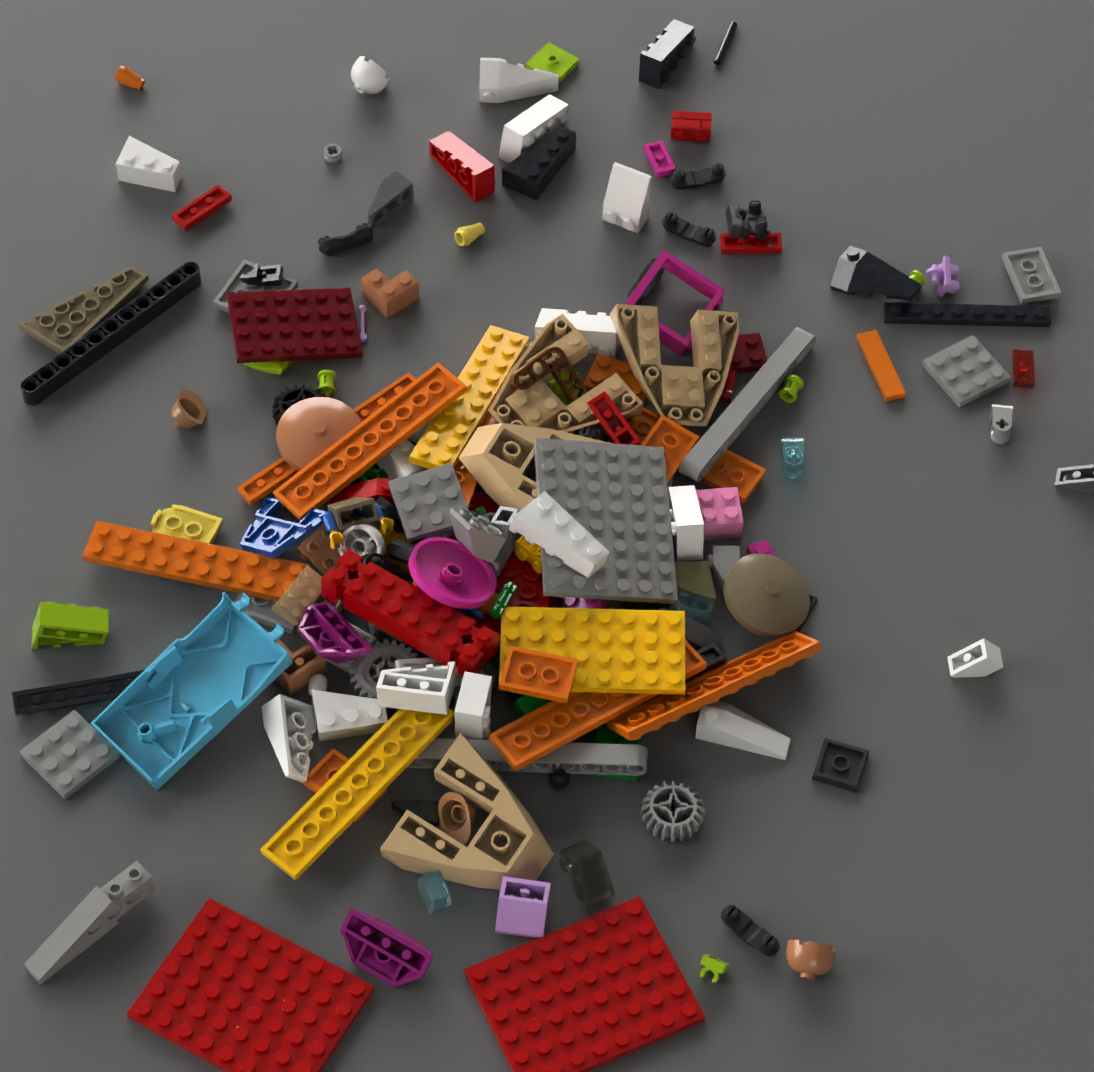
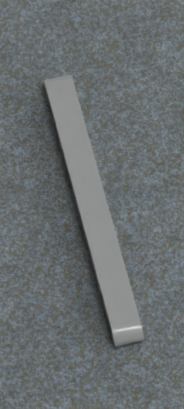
M796 327L685 456L680 464L679 472L700 482L783 384L786 377L794 371L810 352L816 341V336Z
M435 738L407 768L436 769L456 739ZM467 739L495 771L515 772L489 740ZM570 742L516 772L553 773L556 769H563L566 773L640 776L644 775L647 771L648 749L645 746L633 744Z

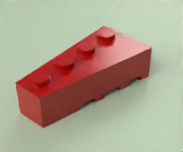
M450 131L429 141V155L474 203L495 193L494 164Z

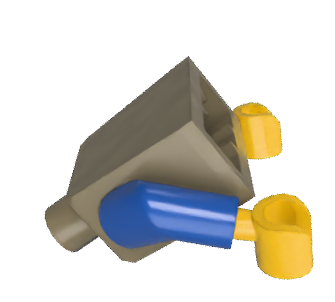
M356 497L327 505L328 511L323 515V523L328 535H330V547L332 549H335L334 543H340L342 547L344 546L343 534L338 531L348 529L354 525L377 521L380 522L381 534L386 535L387 529L393 532V519L385 518V513L374 501V498Z

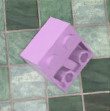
M503 876L495 933L536 939L543 937L550 901L551 883Z

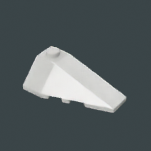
M279 694L262 706L264 728L285 776L304 783L307 781L310 765L309 751L313 748L314 744L311 741L312 735L316 732L317 728L314 707Z

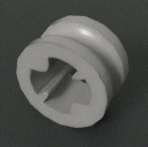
M337 144L325 146V161L331 164L338 163L342 159L341 147Z

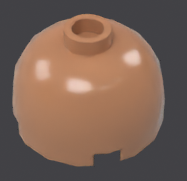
M800 940L787 941L786 959L788 965L794 971L800 973V978L814 980L815 975H823L833 966L836 947L833 948L831 945L813 941L803 942L802 945H800Z

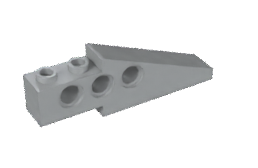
M135 861L102 888L96 886L25 962V969L41 985L118 925V918L155 890L152 876L138 861Z

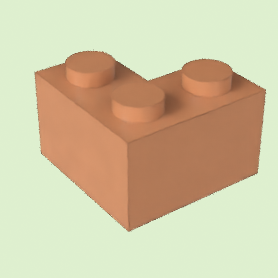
M376 268L361 278V294L388 319L420 298L419 282L407 270L389 280Z
M280 639L276 641L289 653L293 661L275 679L289 695H292L308 684L313 675L326 672L325 658L319 656L309 644L292 653Z

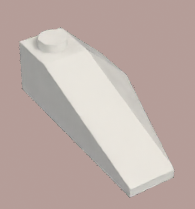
M480 58L479 102L502 103L558 91L559 74L537 68L530 70L524 68L523 64L517 63V65L506 63V60L501 58Z
M721 701L702 706L695 735L696 739L786 760L791 740L789 737L731 704Z

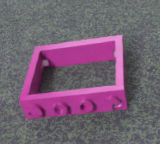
M663 250L625 303L626 305H636L662 268L711 299L705 310L713 311L714 308L718 310L724 301L721 297L726 290ZM658 321L659 340L662 345L679 356H682L686 349L691 350V330L686 338H683Z

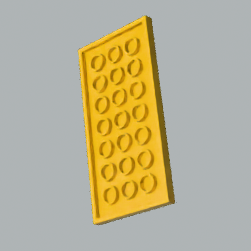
M504 607L505 611L501 617L499 683L509 647L515 646L578 659L571 692L685 695V611Z

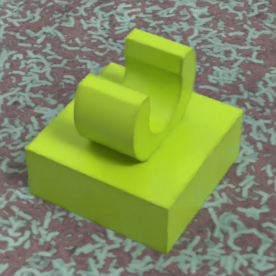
M704 954L700 964L706 967L701 970L700 977L704 978L707 971L710 970L714 973L712 982L716 983L720 978V973L725 974L730 964L709 954Z

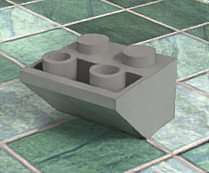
M451 508L449 513L456 538L475 557L494 563L506 541L499 534L500 530L490 525V520L481 515L474 517L472 513L461 508L458 511Z

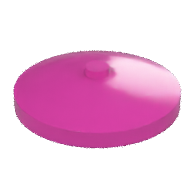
M444 537L422 540L415 546L409 557V571L415 583L428 596L447 606L459 609L481 607L491 599L496 589V575L489 562L475 557L457 540Z

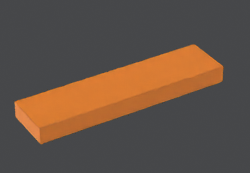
M877 330L857 334L856 340L885 402L905 398L906 391Z

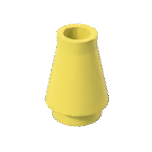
M480 222L459 227L454 233L455 241L460 246H469L480 235L485 233V228Z

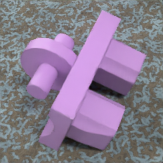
M944 255L941 264H933L931 268L927 269L926 278L936 284V296L943 297L946 292L955 294L959 289V281L952 280L958 275L959 269L958 266L950 264V257Z

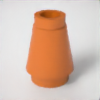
M120 66L115 74V80L118 81V84L138 89L139 91L145 85V80L128 66Z

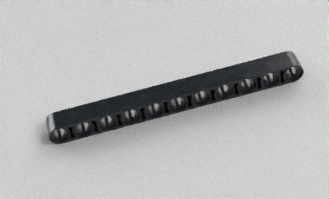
M195 262L184 263L21 382L24 402L32 406L39 404L201 285L199 265Z

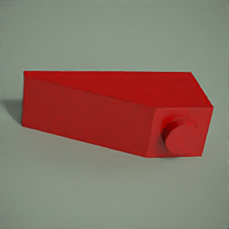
M605 391L587 402L612 443L641 445L640 439Z
M375 478L349 485L331 498L330 504L356 497L374 498L376 502L381 496L395 506L388 486V481L395 479Z

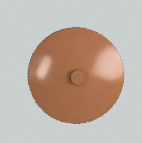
M312 397L301 400L288 408L279 420L276 430L278 450L282 458L291 467L300 471L359 425L361 421L352 408L339 400L328 397Z

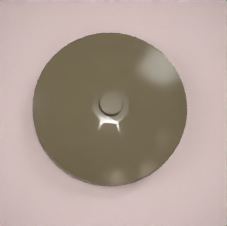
M750 554L739 559L725 577L723 592L726 605L736 621L750 632L763 637L778 638L795 631L806 619L810 607L807 586L800 574L784 560L769 554Z

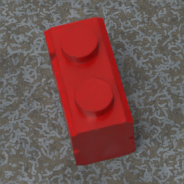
M672 111L671 139L710 142L712 113Z

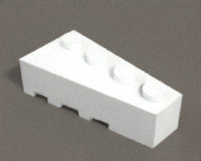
M549 94L505 124L498 158L508 164L552 130L563 124L568 117L567 110L569 104Z
M541 309L535 325V338L547 323L563 313L589 342L588 353L601 354L615 359L621 342L610 316H607L606 313L598 312L597 315H587L586 311H578L575 314H571L568 310Z
M545 491L514 515L508 529L515 534L518 532L523 535L529 543H536L546 549L545 552L549 555H556L561 558L564 564L587 578L604 565L609 551Z

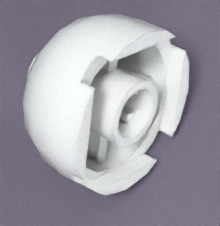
M360 56L351 69V79L355 84L354 88L361 94L364 92L367 94L381 92L390 82V78H385L387 73L371 59L367 62L364 60V56Z
M358 524L351 526L343 532L344 546L339 548L341 556L349 549L363 557L364 564L367 557L372 553H379L383 556L385 549L384 539L375 527L368 524Z

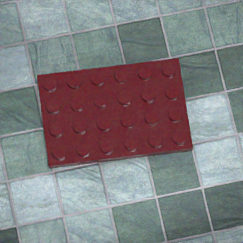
M350 287L227 292L226 294L237 363L362 358L363 356Z

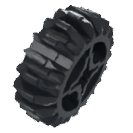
M295 384L292 389L287 387L286 392L280 391L279 396H275L272 405V417L275 424L278 425L285 411L295 403L312 397H326L325 394H321L320 389L314 390L313 385L307 388L305 384L302 387H298Z

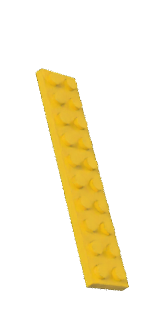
M490 325L458 377L466 385L467 392L431 420L410 454L409 463L427 469L452 463L453 468L459 461L458 457L486 416L508 373L528 346V336Z
M449 708L447 715L399 709L260 849L261 854L296 881L455 719L454 711Z

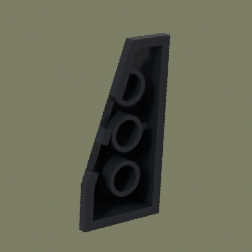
M849 246L839 257L830 284V289L847 295H855V292L866 293V296L873 297L874 294L885 295L886 298L911 300L922 288V284L878 257L853 246Z

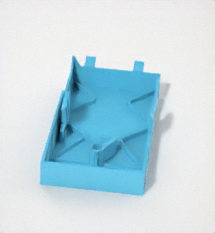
M223 592L220 603L186 637L176 639L91 722L95 730L156 790L160 789L293 663L289 653L276 642L284 634V628L278 623L275 629L269 633L244 611L251 601L244 592L241 599L237 602L232 601Z

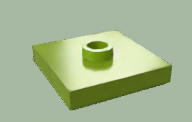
M548 42L525 64V68L530 70L537 68L559 74V84L579 64L580 59Z

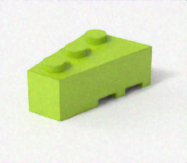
M40 602L32 625V649H39V645L53 644V648L61 647V643L75 642V646L104 644L109 632V609L83 607L75 604L65 605L54 602Z

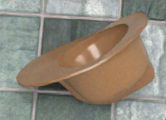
M182 390L171 409V415L176 421L175 428L182 426L185 429H191L197 424L201 425L207 413L203 400L190 390Z
M448 792L441 797L438 804L440 828L442 832L465 846L471 836V824L476 816L475 808L462 795L456 792Z

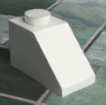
M984 638L947 657L950 676L953 678L983 677L1003 668L1000 648Z

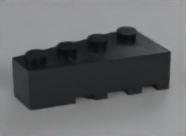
M674 19L663 30L662 35L659 34L656 37L655 43H650L647 46L648 51L643 50L640 53L639 82L660 89L664 83H667L671 72L677 69L680 59H684L687 49L694 45L696 40L694 35L695 27Z
M561 126L556 127L502 169V186L537 200L576 150V133Z

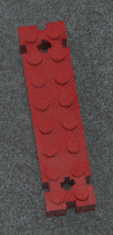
M349 549L338 559L337 568L331 567L321 579L322 596L335 603L339 600L343 601L345 609L445 666L448 665V662L455 661V665L458 667L457 673L464 676L465 671L479 674L483 670L484 661L489 662L499 649L500 634L486 626H483L482 629L477 628L475 620L450 606L436 601L422 590L372 562L364 564L363 557Z

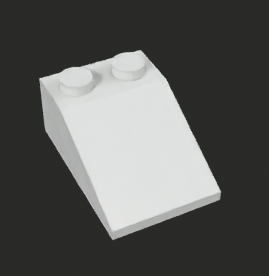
M615 162L603 203L602 219L639 233L649 218L652 176Z

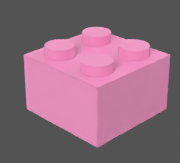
M738 488L696 490L704 522V540L742 538L744 522Z

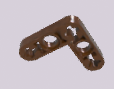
M559 347L546 349L516 370L510 377V384L514 389L525 390L551 372L568 401L574 402L587 393L564 351ZM552 353H557L556 360L546 363L545 360L550 359L553 356ZM536 362L542 366V371L539 375L533 371V365ZM563 369L569 371L570 377L567 381L561 379L560 373ZM527 374L530 376L522 381L523 384L517 383L519 377L526 376ZM574 389H579L578 397H573Z

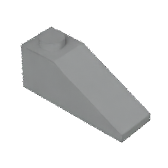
M713 546L712 554H708L709 568H712V577L723 594L725 577L731 567L740 559V546Z

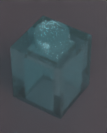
M440 870L434 873H425L421 878L417 879L418 891L429 914L451 905V892Z

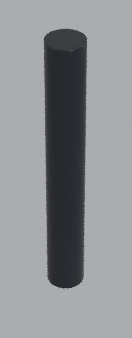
M734 21L730 22L714 60V64L717 66L721 65L737 28V23Z

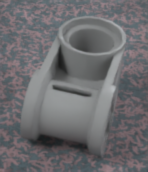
M991 405L990 439L995 444L1003 445L1009 441L1013 420V406Z

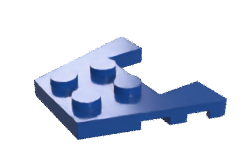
M265 496L262 500L263 507L261 510H257L255 514L256 520L254 524L249 525L240 542V546L244 551L262 554L263 556L275 559L324 524L323 515L326 512L312 509L299 523L278 519L273 516L283 507L277 499Z

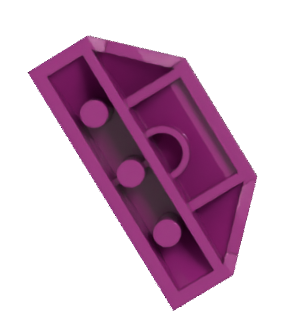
M329 601L308 606L298 627V633L319 656L338 664L358 660L372 653V648Z
M350 908L340 928L352 963L393 987L423 978L434 957L432 952L419 940L378 917L354 908Z

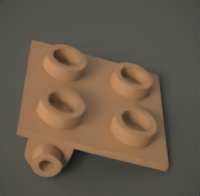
M324 524L297 547L301 552L299 555L300 559L304 562L307 560L311 561L323 575L331 567L336 569L337 561L341 557L339 553L340 543H334L335 549L330 547V535H328Z

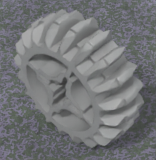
M673 780L671 785H667L664 781L662 787L655 784L653 791L648 790L641 807L642 821L646 824L647 831L653 830L654 837L660 834L662 841L669 837L672 843L675 838H679L682 842L684 835L691 838L693 832L697 833L699 825L703 824L705 809L703 808V799H699L700 795L698 792L693 793L692 786L684 788L685 784L683 782L678 786ZM672 806H673V811H675L674 817H672V811H671V807H672Z

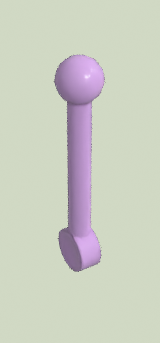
M360 305L358 308L361 317L360 339L361 342H365L367 340V334H365L366 306Z

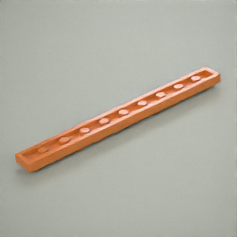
M408 372L353 410L358 415L360 421L363 422L414 382L416 378ZM280 458L237 487V491L252 506L276 490L299 471L291 467L283 458Z

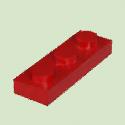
M218 184L174 213L172 221L186 232L232 201V196Z
M781 232L769 233L765 240H757L753 233H750L746 239L740 237L735 239L730 233H720L721 254L782 253Z

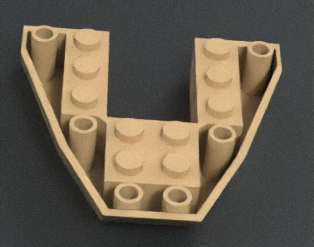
M616 304L610 313V318L632 372L656 415L659 418L661 415H664L679 425L707 426L724 389L738 339V312L697 310L690 320L694 367L661 365L657 307Z
M562 313L544 326L508 373L488 410L499 423L549 428L573 434L576 430L580 431L581 428L585 430L591 428V430H594V428L602 427L587 402L604 391L625 420L641 416L643 402L617 373L568 406H565L546 385V383L554 378L551 372L525 390H516L511 386V375L548 348H561L572 366L588 356L589 342ZM552 353L553 356L545 360L546 363L556 360L557 353ZM538 362L533 365V371L537 375L542 371V366ZM527 374L526 376L519 377L517 383L523 384L522 381L530 376Z
M499 423L478 427L458 458L484 491L499 506L522 510L537 498L536 482L525 477V474L535 460V438L609 442L549 428Z
M460 733L434 770L435 780L489 813V816L468 847H466L414 813L406 810L381 846L382 857L404 870L476 888L500 890L503 876L536 881L554 855L553 851L528 810L481 753Z

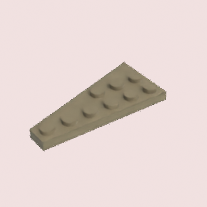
M130 266L111 276L110 280L101 285L97 283L92 286L91 290L85 293L81 291L53 305V309L46 313L40 312L34 315V319L18 323V328L60 354L116 312L148 281V275Z

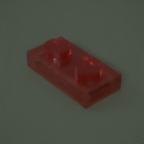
M1012 349L1013 387L1034 388L1033 350Z

